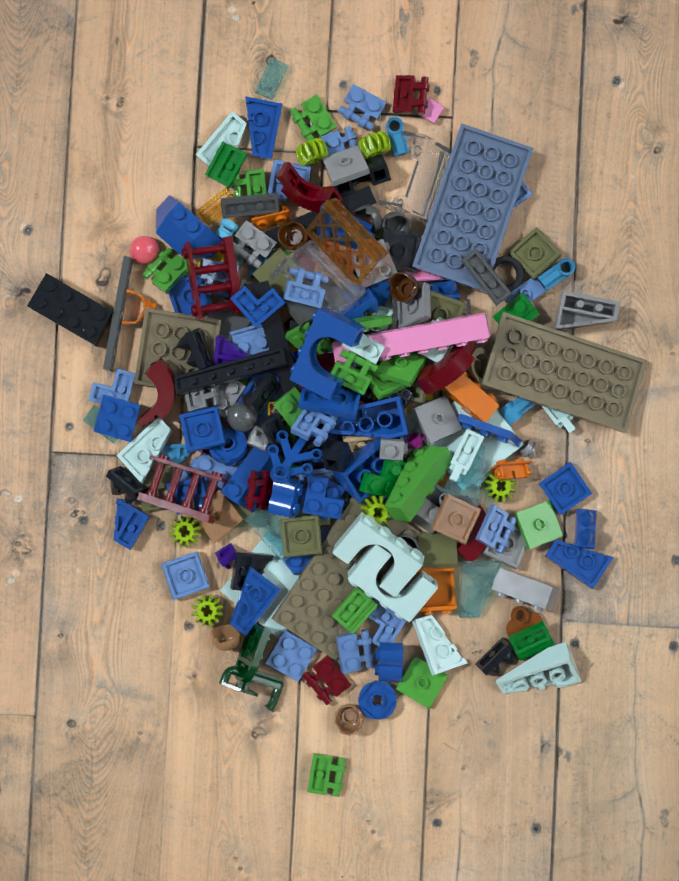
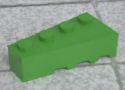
M422 445L417 450L412 449L385 504V508L393 520L411 522L425 503L423 500L435 490L434 486L438 480H442L446 476L445 471L451 465L450 463L453 458L447 447Z

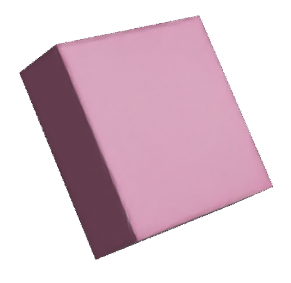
M428 97V108H426L425 115L420 116L434 124L444 110V107Z

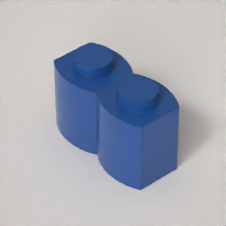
M289 477L286 483L278 484L274 482L268 513L294 518L300 509L298 498L304 490L302 480Z
M380 642L379 648L375 649V660H379V664H375V675H378V681L402 682L403 643Z

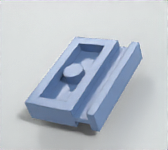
M262 324L257 328L252 325L230 332L233 344L249 355L270 350Z

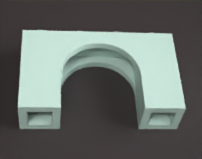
M361 512L335 543L332 553L349 564L354 556L365 546L380 545L388 549L393 555L394 563L381 577L379 587L396 597L423 566L424 556L418 549H413L404 539L392 534L387 527L378 524L373 517Z
M369 545L348 571L349 583L356 588L360 587L368 597L377 599L385 609L390 608L399 619H405L410 623L438 589L437 580L421 570L407 588L401 590L396 597L392 596L379 587L376 579L379 570L392 554L383 546Z

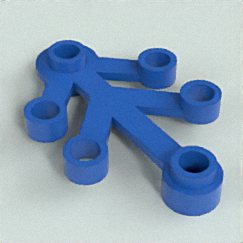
M280 430L277 433L276 440L281 444L285 460L281 464L278 456L279 448L276 445L268 446L267 456L271 458L273 464L270 472L271 479L275 483L283 484L291 476L301 474L304 477L311 476L313 467L309 463L303 464L302 467L290 468L292 463L308 460L319 462L322 459V451L313 449L311 452L300 453L307 440L301 437L291 450L288 433ZM280 435H283V436H285L286 438L281 439L279 436H280ZM308 468L310 471L306 472L303 469Z

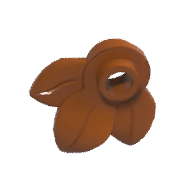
M516 606L511 611V620L506 625L507 636L543 621L541 616L536 612H529L524 606ZM523 612V618L518 619L517 613Z

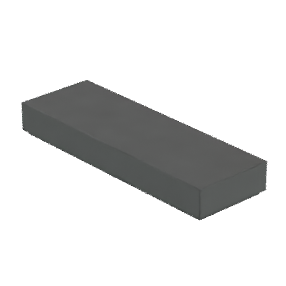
M278 193L220 198L223 218L280 212Z
M477 249L461 260V263L495 306L512 294Z

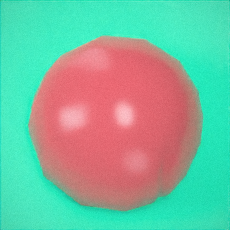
M150 236L137 237L129 248L130 257L137 264L152 263L158 258L160 251L157 241Z

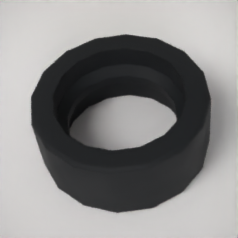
M513 257L496 258L493 270L500 264H509L516 271L515 281L511 285L506 286L512 292L523 281V268L519 261Z

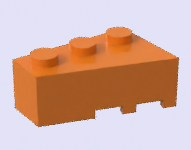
M464 372L453 383L441 389L448 395L447 398L450 401L454 400L467 414L483 422H487L500 406L496 403L497 399L492 394H486L482 390L483 387L477 381L473 380L472 382L467 377V372Z

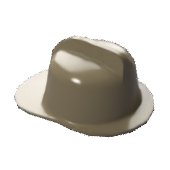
M476 348L472 353L475 360L465 372H467L468 377L477 380L481 385L489 356L485 349ZM482 386L484 389H486V390H488V391H489V390H493V389H490V388H487V387Z

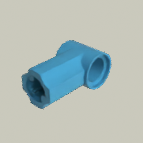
M398 117L389 118L385 131L391 141L393 156L396 157L410 153L402 120ZM392 122L397 123L399 130L392 131L389 128V124Z
M564 258L537 277V279L547 292L566 277H569L575 270V264L571 259ZM561 264H568L570 271L568 273L563 272Z
M516 398L499 409L498 412L510 426L536 404Z

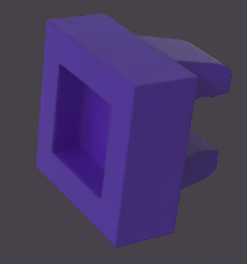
M232 543L215 552L222 567L231 569L229 563L235 560L236 550Z

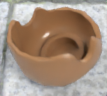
M230 624L217 626L211 631L213 645L222 651L233 650L238 647L241 641L240 632Z
M346 704L336 711L334 723L341 734L350 736L356 734L361 729L364 722L363 714L356 705Z

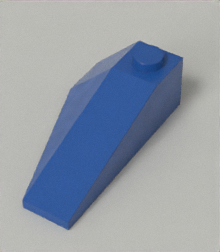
M397 396L358 406L355 420L338 417L336 426L329 433L388 439L407 435V418L402 397Z
M253 447L221 491L222 494L245 509V495L248 494L249 487L247 480L250 477L251 470L258 471V478H260L261 470H271L273 468L272 460L267 456V448L263 452ZM256 486L255 495H258L259 486ZM254 503L253 510H249L252 513H255L257 510L256 503Z

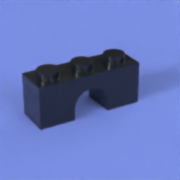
M382 154L365 159L370 174L334 186L342 197L355 193L354 187L361 182H371L375 186L390 181L391 177L387 163Z
M297 435L290 444L291 450L300 438ZM310 438L300 451V453L311 452L313 449L321 450L325 469L342 473L352 458L348 442L326 439L325 442H322L317 447L313 444L316 438ZM312 460L303 461V462H297V463H292V464L301 465V466H302V465L305 464V463H309V464H310V463L312 462Z

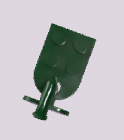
M255 624L244 638L236 665L228 667L223 671L219 684L256 697L259 694L248 689L250 681L273 688L269 702L264 706L274 712L284 683L278 677L257 671L259 664L264 658L265 646L270 641L271 630ZM231 674L235 675L236 680H238L236 684L229 682Z

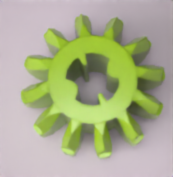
M382 131L368 134V136L363 137L358 142L365 159L379 154H386L391 149L390 138L386 132Z
M320 138L305 141L295 149L297 160L301 166L314 165L322 161L323 157L328 156L326 143Z
M490 473L488 476L492 481L485 480V483L490 484V487L484 488L485 491H492L488 494V497L491 498L495 494V502H498L499 496H501L502 502L506 501L505 495L511 499L512 495L509 491L516 492V489L511 488V485H516L517 482L498 480ZM498 481L499 483H502V481L505 483L503 485V491L501 489L499 491L496 489L498 487V485L496 484Z
M375 495L371 496V502L366 498L367 506L361 505L360 507L365 510L363 513L373 517L381 526V522L387 525L388 521L386 518H392L385 508L387 500L384 501L383 496H379L377 499ZM375 508L379 509V515H375Z
M183 515L180 516L181 523L174 519L173 522L177 526H169V529L175 530L174 533H169L170 537L176 536L172 542L176 543L180 540L179 547H183L184 541L186 546L190 547L189 540L196 544L197 540L194 536L201 537L200 533H195V530L201 529V526L194 527L198 522L197 519L193 520L192 523H190L191 517L187 516L186 522ZM184 526H187V530L190 531V534H186V537L180 532V529L184 528Z
M203 594V602L196 598L195 601L199 606H191L192 609L197 610V612H193L191 615H198L199 617L195 622L198 623L202 619L203 627L207 621L210 627L213 626L212 619L219 623L220 620L216 615L223 616L224 614L218 611V609H222L224 606L216 605L220 599L217 598L213 602L212 594H210L208 600L206 595ZM206 605H209L210 610H212V614L209 613V616L205 615V611H203V607L206 608Z

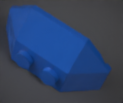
M169 195L157 208L156 234L181 256V248L184 247L183 244L186 242H190L191 248L218 245L221 242L202 221L172 196ZM216 253L196 255L193 258H213Z

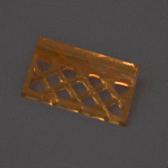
M335 197L323 204V209L305 230V233L357 287L388 252ZM326 212L331 216L332 223H325L324 215ZM315 226L321 227V236H317L312 231ZM325 227H332L333 237H326ZM337 227H341L344 230L345 237H338ZM327 240H334V250H330L327 247ZM338 240L345 241L346 251L339 250ZM350 241H354L358 245V251H351ZM340 254H347V264H343L340 261ZM351 254L359 255V264H352ZM363 255L370 257L372 260L370 265H364ZM353 268H360V277L358 279L353 274Z

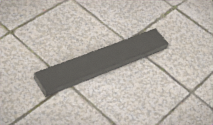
M128 256L123 257L103 366L104 370L111 372L114 368L122 325L120 321L123 319L127 297L126 289L129 286L133 264L132 258Z

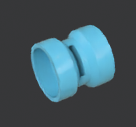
M222 218L221 226L219 229H216L214 234L220 239L233 236L239 229V226L226 218Z

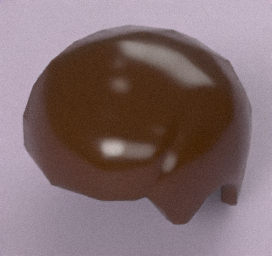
M294 221L282 224L277 233L280 244L291 251L301 249L308 240L306 228Z
M398 272L393 274L388 281L391 286L390 294L399 302L406 303L413 300L418 292V282L411 274Z

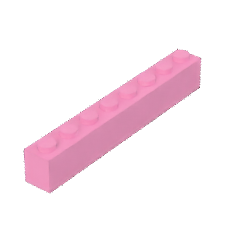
M487 312L366 335L386 346L379 358L380 361L391 359L392 355L397 354L399 357L409 356L410 352L417 351L418 354L429 352L430 348L435 347L437 350L447 349L448 345L456 344V347L468 345L467 342L475 340V343L486 342L487 338H490L491 332ZM334 340L332 348L335 363L337 360L345 363L346 359L341 357L340 353L342 349L349 352L350 350L343 347L342 342Z

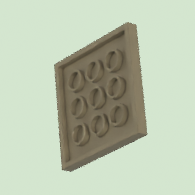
M146 307L134 384L156 387L145 372L160 357L167 362L175 376L199 370L186 364L192 351L176 347L185 333L198 328L201 329L213 364L207 367L213 366L216 336L220 335L222 320L203 317V319L196 321L195 317L189 314ZM210 388L204 389L205 394L210 392Z

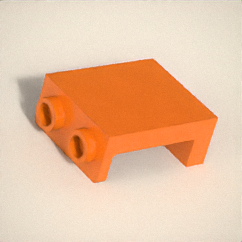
M421 567L416 574L418 575L421 570L437 580L438 589L419 612H422V615H432L434 611L441 610V614L453 613V609H457L454 568Z

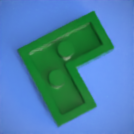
M385 459L380 475L364 472L359 490L365 493L389 497L402 472L405 461Z

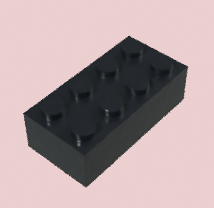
M47 273L27 305L30 309L94 346L98 345L113 317V311Z

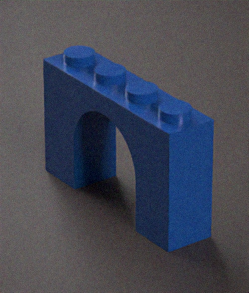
M323 307L316 310L312 315V325L305 333L304 338L306 340L298 350L297 355L299 357L291 368L289 380L328 400L337 398L344 380L325 371L320 366L316 356L317 346L324 337L334 338L350 347L357 346L366 327Z

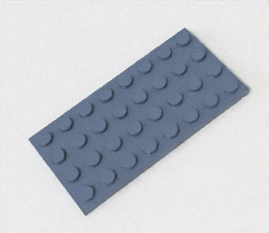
M461 123L412 268L446 280H454L458 284L484 292L461 263V260L477 249L493 269L534 148Z

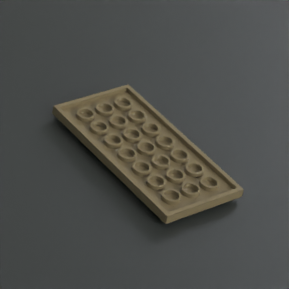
M503 312L481 386L622 433H627L647 360Z
M351 497L342 511L341 520H336L322 541L323 554L312 556L272 616V620L334 660L339 656L336 636L349 633V631L334 619L331 614L355 588L348 581V571L368 547H363L349 564L332 553L335 543L360 513L365 511L360 508L361 505L367 506L365 500L359 504L353 497ZM377 508L374 509L375 515H379V509ZM387 517V525L381 522L382 526L387 527L396 537L405 534L411 535L416 539L420 534L419 530L405 521H397ZM392 556L387 560V562L379 570L376 576L379 585L381 577L394 563V558Z

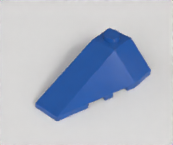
M405 435L399 436V437L390 438V439H400V437H404V443H406V442H405V439H406V436H405ZM377 438L353 452L352 458L343 473L332 471L340 485L359 504L371 495L359 490L364 472L381 474L385 459L379 458L381 438Z

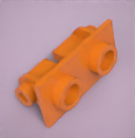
M279 205L280 212L252 215L253 226L262 230L291 221L287 205Z
M523 458L513 460V462H508L506 459L499 460L490 470H496L494 477L498 480L513 479L512 472L515 479L528 478L531 476V469H528V465L532 463V460L524 461Z

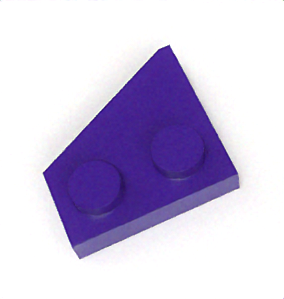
M216 336L214 365L250 356L223 336Z

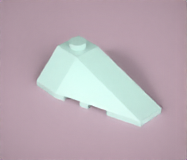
M566 642L546 648L496 680L503 694L525 692L528 688L533 687L543 690L545 686L556 685V688H562L581 682L572 652Z

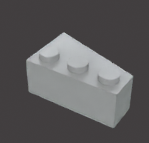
M562 291L560 293L554 329L564 330L614 323L617 321L620 302Z
M500 567L491 588L497 591L495 594L505 599L507 596L514 597L513 602L524 605L525 602L532 604V609L540 612L543 609L553 611L560 592L559 589Z

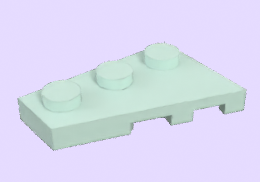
M232 111L195 156L209 167L222 141L235 148L238 147L247 123Z
M158 416L152 424L117 454V457L143 484L155 463L151 456H159L173 431Z
M432 615L412 621L432 676L467 664V661L456 651V646L450 643L445 636L444 630Z

